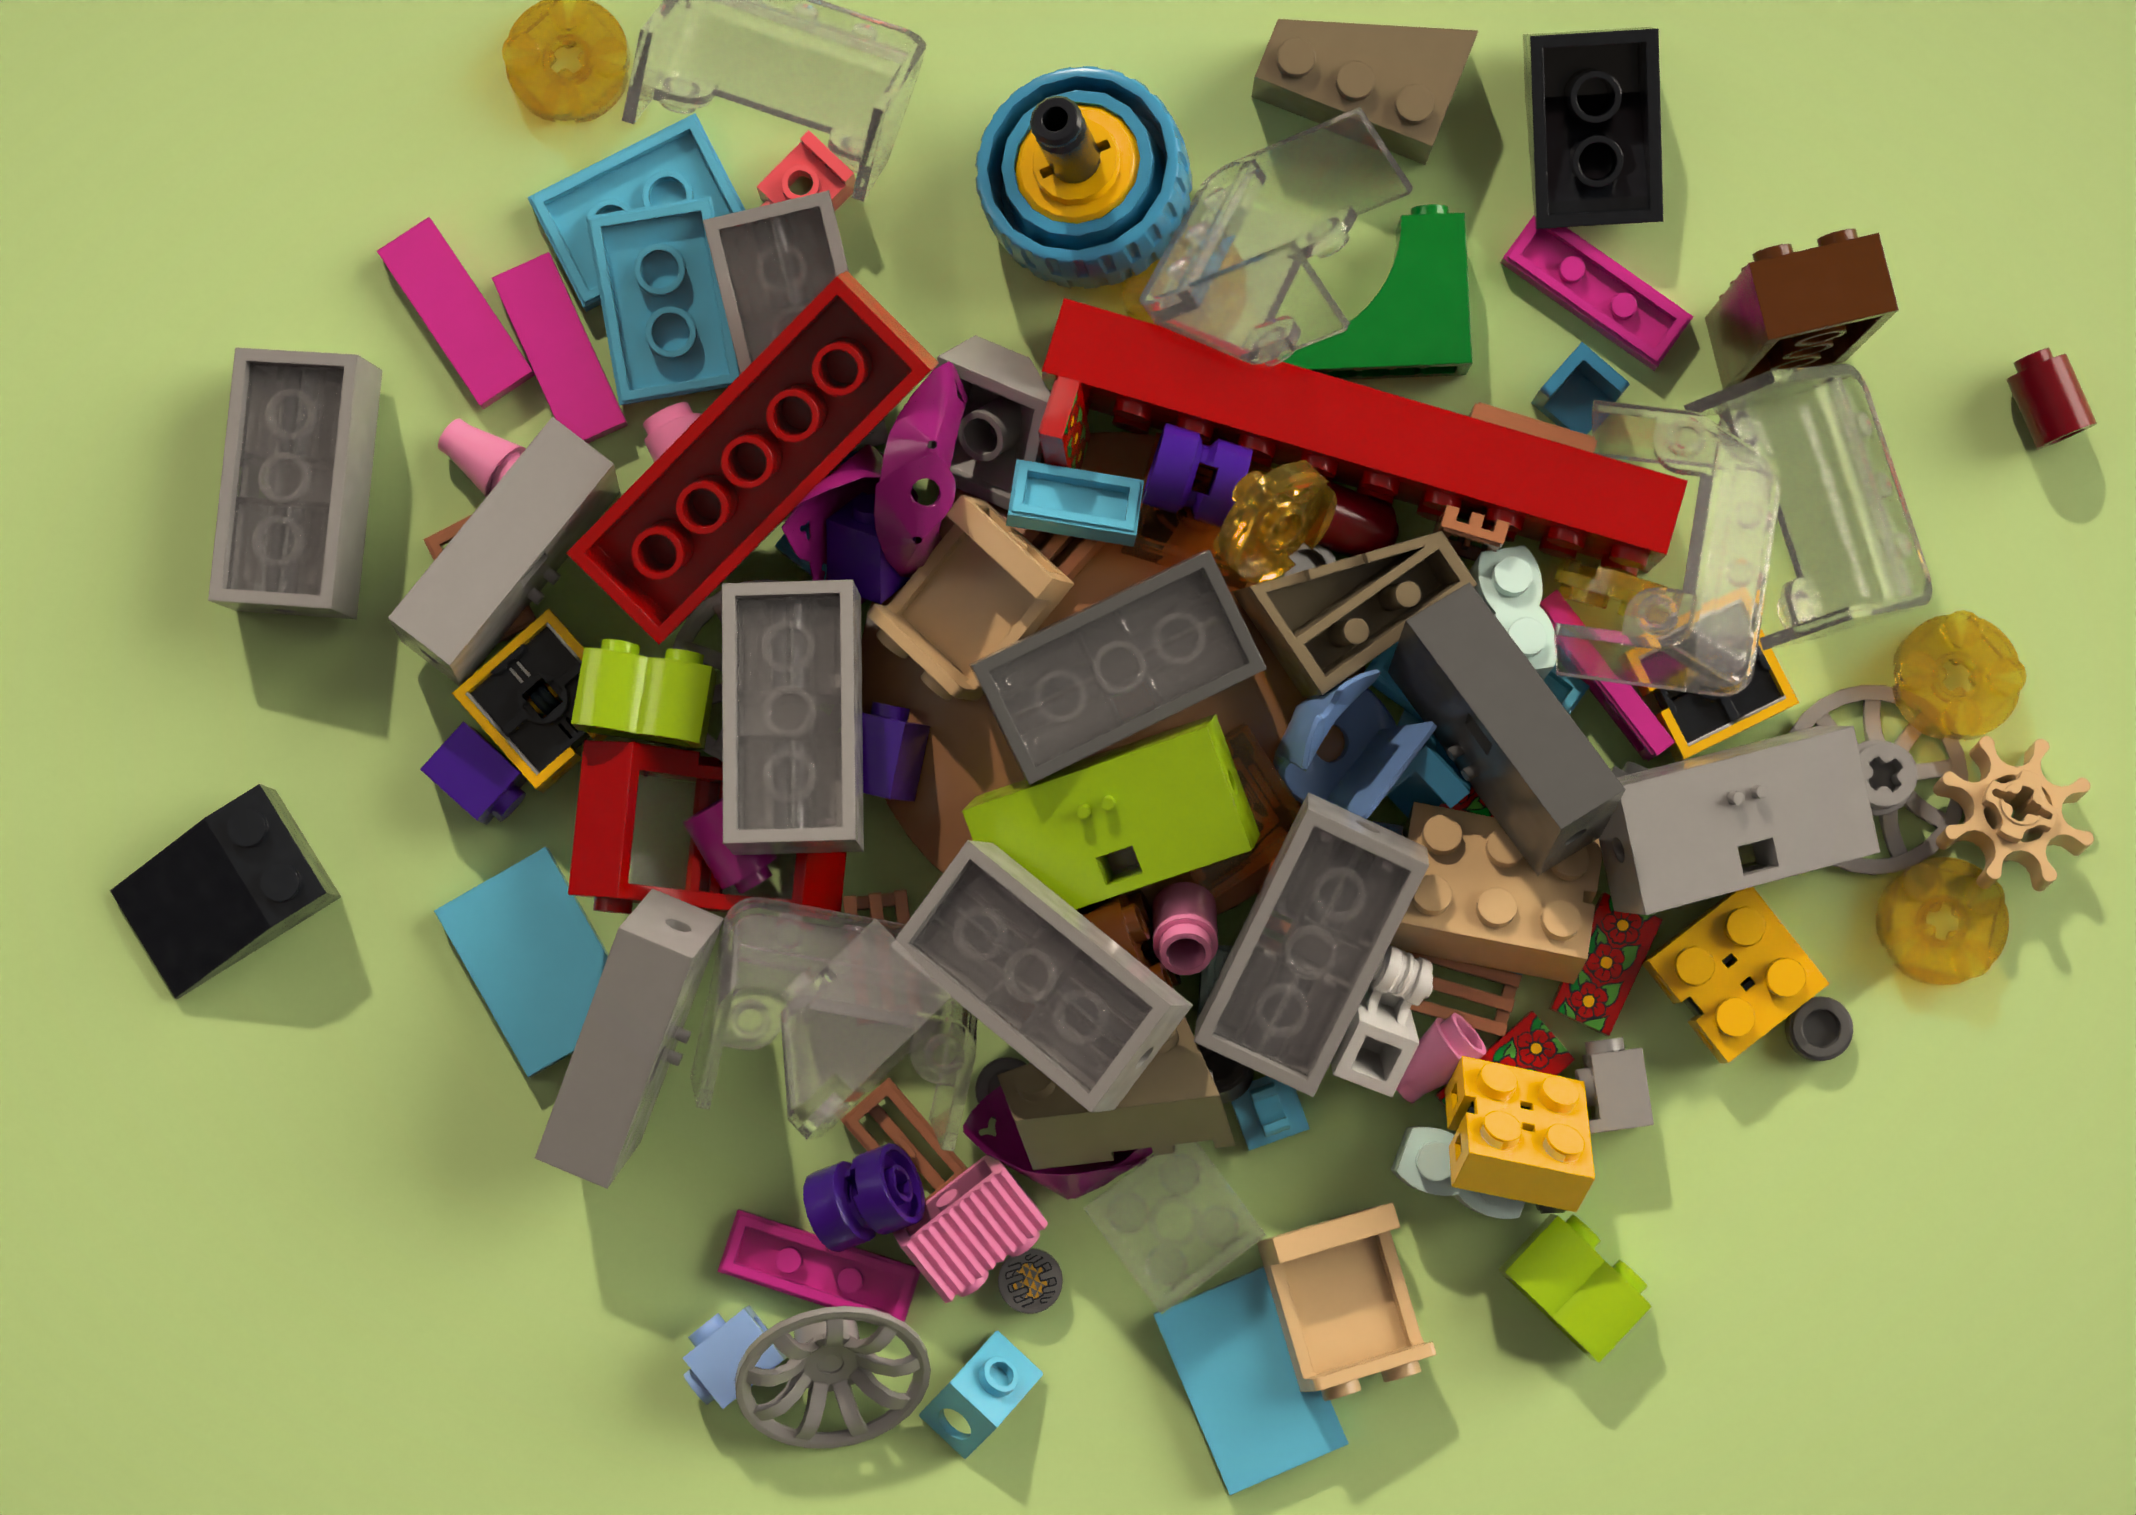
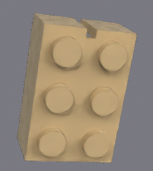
M1414 802L1402 836L1427 847L1429 867L1390 945L1403 951L1574 984L1588 959L1595 905L1591 903L1597 894L1602 862L1599 838L1537 876L1494 817Z

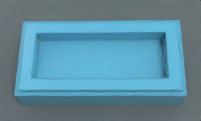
M1016 459L1006 526L1134 547L1144 480Z

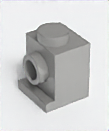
M1623 1037L1585 1042L1586 1055H1582L1584 1068L1575 1070V1080L1585 1082L1587 1107H1590L1592 1119H1589L1590 1134L1654 1125L1643 1049H1625Z

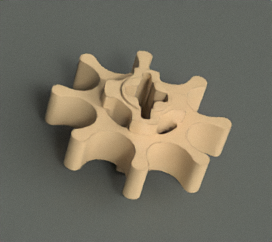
M1984 736L1969 753L1970 757L1979 767L1981 773L1980 781H1965L1955 773L1948 771L1944 773L1933 787V791L1937 796L1951 798L1959 803L1965 815L1964 824L1947 826L1936 838V845L1943 850L1959 841H1968L1977 845L1984 853L1986 860L1985 868L1976 881L1977 885L1982 889L1990 888L2001 877L2004 861H2014L2027 869L2033 889L2039 892L2043 891L2057 878L2056 870L2047 860V846H2061L2072 855L2079 856L2094 841V836L2091 832L2074 829L2068 825L2062 814V804L2079 801L2090 790V782L2086 778H2079L2071 785L2061 787L2047 781L2040 767L2041 759L2050 747L2049 743L2044 739L2036 740L2025 752L2023 766L2015 767L2003 762L1996 753L1994 740L1989 736Z

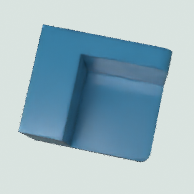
M1581 342L1541 387L1531 403L1557 426L1588 434L1630 384L1602 358Z
M1432 734L1386 796L1408 818L1414 802L1439 806L1445 802L1451 809L1470 793L1471 783L1464 779L1461 771L1448 757L1435 735Z

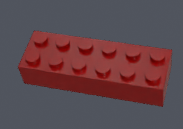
M848 271L837 275L566 554L660 645L793 512L802 499L818 483L825 479L889 415L939 362Z

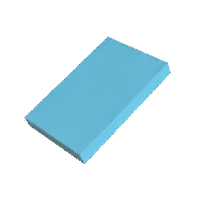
M696 113L527 197L586 312L601 305L586 216L708 196L712 197L715 217L745 210Z
M711 196L586 216L620 406L728 388L740 375L703 220L715 217Z
M547 847L540 849L434 910L527 1077H533L573 1054L609 955L576 896L568 895L569 883Z
M1264 1266L1153 1313L1229 1495L1349 1444L1331 1401H1324L1321 1390L1316 1392H1300Z

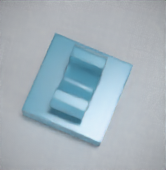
M1268 1076L1253 1080L1248 1090L1241 1097L1231 1101L1249 1151L1310 1129L1296 1089Z

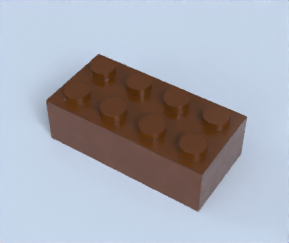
M1845 229L1818 238V247L1793 252L1792 244H1780L1752 254L1754 262H1750L1747 266L1741 268L1739 276L1730 282V287L1724 294L1719 296V301L1705 317L1723 390L1845 362L1899 310L1879 233L1858 237L1856 229Z

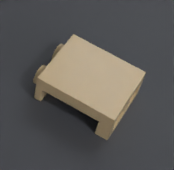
M961 494L947 513V516L955 524L931 552L924 566L917 569L888 605L874 604L867 612V616L880 627L876 636L884 646L901 658L906 659L909 655L925 670L920 677L934 693L948 701L953 697L978 701L983 692L969 664L1035 633L1075 583L1014 527L1006 526L1007 520L985 500Z
M1393 1203L1374 1206L1256 1241L1300 1392H1316L1321 1390L1324 1401L1340 1398L1361 1391L1359 1378L1381 1372L1384 1382L1405 1378L1421 1372L1418 1360L1437 1355L1433 1342H1424L1394 1246L1390 1231L1401 1227Z

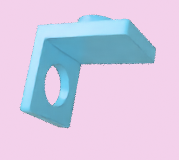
M995 1331L955 1377L920 1412L919 1416L958 1454L966 1459L1004 1421L1043 1376V1372L1003 1334ZM944 1409H952L961 1414L968 1422L971 1433H962L952 1427L944 1415Z

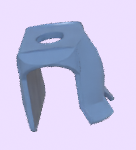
M1374 669L1360 673L1353 678H1346L1325 694L1313 695L1296 706L1292 719L1275 751L1273 760L1275 774L1288 794L1301 804H1303L1309 792L1367 819L1434 733L1437 725L1430 721L1397 727L1384 704L1368 689L1381 672ZM1334 725L1343 733L1345 740L1344 749L1336 760L1326 762L1316 752Z

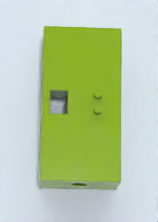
M1216 714L1077 761L1030 785L1025 780L978 795L962 810L973 841L994 843L1075 910L1252 851L1260 836Z

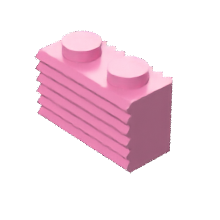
M986 1154L925 1201L923 1218L918 1223L892 1233L901 1249L943 1301L947 1303L952 1302L955 1295L964 1297L978 1290L987 1280L988 1271L994 1269L997 1263L1003 1262L1007 1255L1016 1257L1028 1251L1037 1242L1040 1236L1039 1231L1044 1230L1048 1222L1007 1167Z

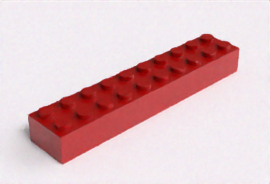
M1067 298L1063 299L1042 369V379L1050 393L1058 376L1080 381L1087 416L1089 409L1114 416L1112 424L1123 430L1137 434H1148L1150 427L1163 430L1165 423L1200 433L1203 444L1207 446L1221 439L1253 449L1250 463L1252 468L1270 470L1271 464L1275 463L1295 469L1294 477L1310 485L1319 480L1326 479L1331 482L1336 481L1356 487V492L1391 506L1394 499L1418 506L1416 513L1419 516L1437 522L1447 505L1460 508L1457 517L1465 520L1469 518L1472 512L1485 515L1481 528L1487 530L1491 529L1497 519L1510 523L1505 538L1507 542H1514L1515 536L1519 535L1540 541L1538 549L1554 557L1575 560L1577 553L1598 558L1601 559V569L1624 577L1636 578L1638 570L1648 573L1667 555L1688 480Z

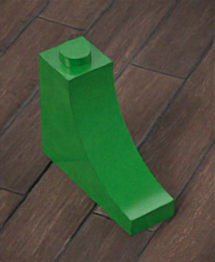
M1428 204L1411 208V215H1401L1396 228V247L1391 271L1379 293L1370 304L1347 324L1327 335L1298 344L1281 345L1277 360L1343 380L1466 375L1472 365L1465 212L1449 213L1448 206Z

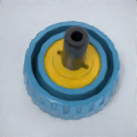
M1094 66L1058 69L1033 79L1012 93L994 113L991 122L984 130L975 164L978 172L975 181L981 207L990 228L1002 246L1021 267L1028 268L1034 276L1068 288L1083 287L1084 289H1092L1105 285H1115L1132 276H1137L1145 271L1153 262L1159 260L1182 230V223L1188 215L1191 204L1189 194L1193 189L1187 149L1179 128L1164 103L1157 95L1151 94L1148 88L1138 80L1130 79L1123 73L1112 69L1105 70Z

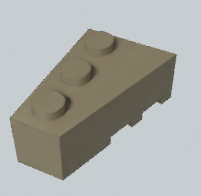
M1186 1017L1182 1019L1115 1110L1089 1112L1031 1063L997 1075L1033 1170L1114 1161V1152L1150 1147L1154 1156L1175 1153V1144L1213 1140L1215 1148L1236 1146L1220 1094L1197 1043L1194 1042V1035Z

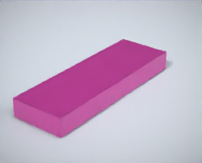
M1534 215L1500 262L1653 371L1656 370L1694 317L1567 227L1536 229Z
M430 217L377 250L482 409L487 408L535 376L534 371Z
M547 252L492 277L555 419L586 443L593 442L628 426L551 254Z
M1555 590L1543 599L1539 606L1545 611L1553 625L1557 639V649L1581 680L1590 686L1588 689L1642 759L1649 761L1675 743L1560 592Z
M741 1209L737 1210L717 1271L825 1307L853 1306L870 1308L888 1313L903 1322L906 1320L921 1273L914 1265L858 1247H852L841 1252L831 1251L821 1243L815 1233Z

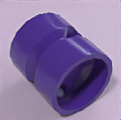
M1165 423L1147 477L1141 504L1174 514L1183 507L1191 509L1194 520L1228 530L1243 492L1253 449L1221 439L1207 446L1203 444L1200 433ZM1199 463L1214 467L1207 493L1191 489Z
M888 1143L859 1154L853 1158L852 1163L841 1161L817 1170L806 1177L803 1186V1201L812 1229L821 1243L831 1251L841 1252L870 1241L876 1236V1233L887 1235L914 1225L923 1218L925 1211V1195L917 1169L908 1154L896 1144Z

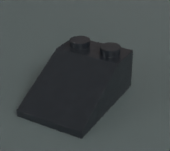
M1640 27L1523 34L1525 103L1535 228L1663 222L1659 29Z
M258 784L202 819L110 890L175 999L181 998L341 898V895L277 791L262 784Z

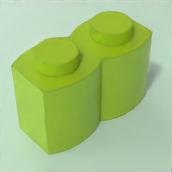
M602 639L601 649L584 647L571 724L577 730L671 746L705 749L717 672L713 667L703 665V654L682 649H666L665 658L646 657L639 655L640 645L616 639Z
M1550 1214L1498 1270L1588 1358L1600 1363L1652 1307L1641 1295L1648 1286L1638 1274L1620 1259L1613 1266H1610L1594 1250L1601 1240L1578 1217L1572 1214L1565 1222L1558 1215Z

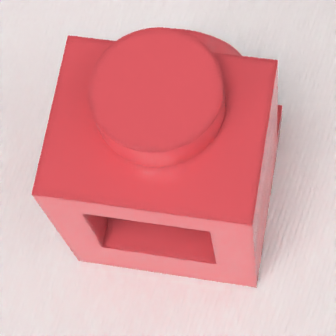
M808 130L800 138L801 142L757 186L760 199L764 202L761 206L830 190L834 211H836L858 189L854 173ZM799 177H807L813 182L812 189L804 195L792 193L790 186Z

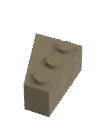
M1278 19L1255 74L1251 97L1426 165L1472 50L1478 30Z
M1439 531L1231 592L1302 697L1305 698L1325 694L1398 642L1405 621L1469 582L1473 587L1478 584L1444 533Z

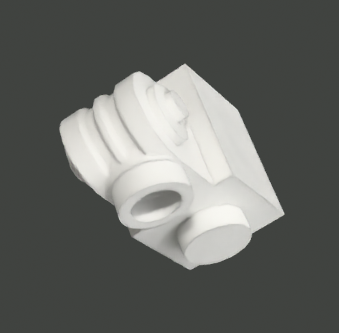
M1389 945L1331 1061L1334 1076L1393 1097L1419 1045L1410 1008L1411 1005L1419 1006L1424 998L1428 999L1433 989V966L1430 960L1422 957L1415 959L1411 953Z

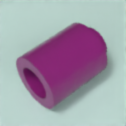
M723 798L682 822L722 890L734 885L738 893L742 894L773 875L767 865L777 858L776 854L733 855L723 844Z

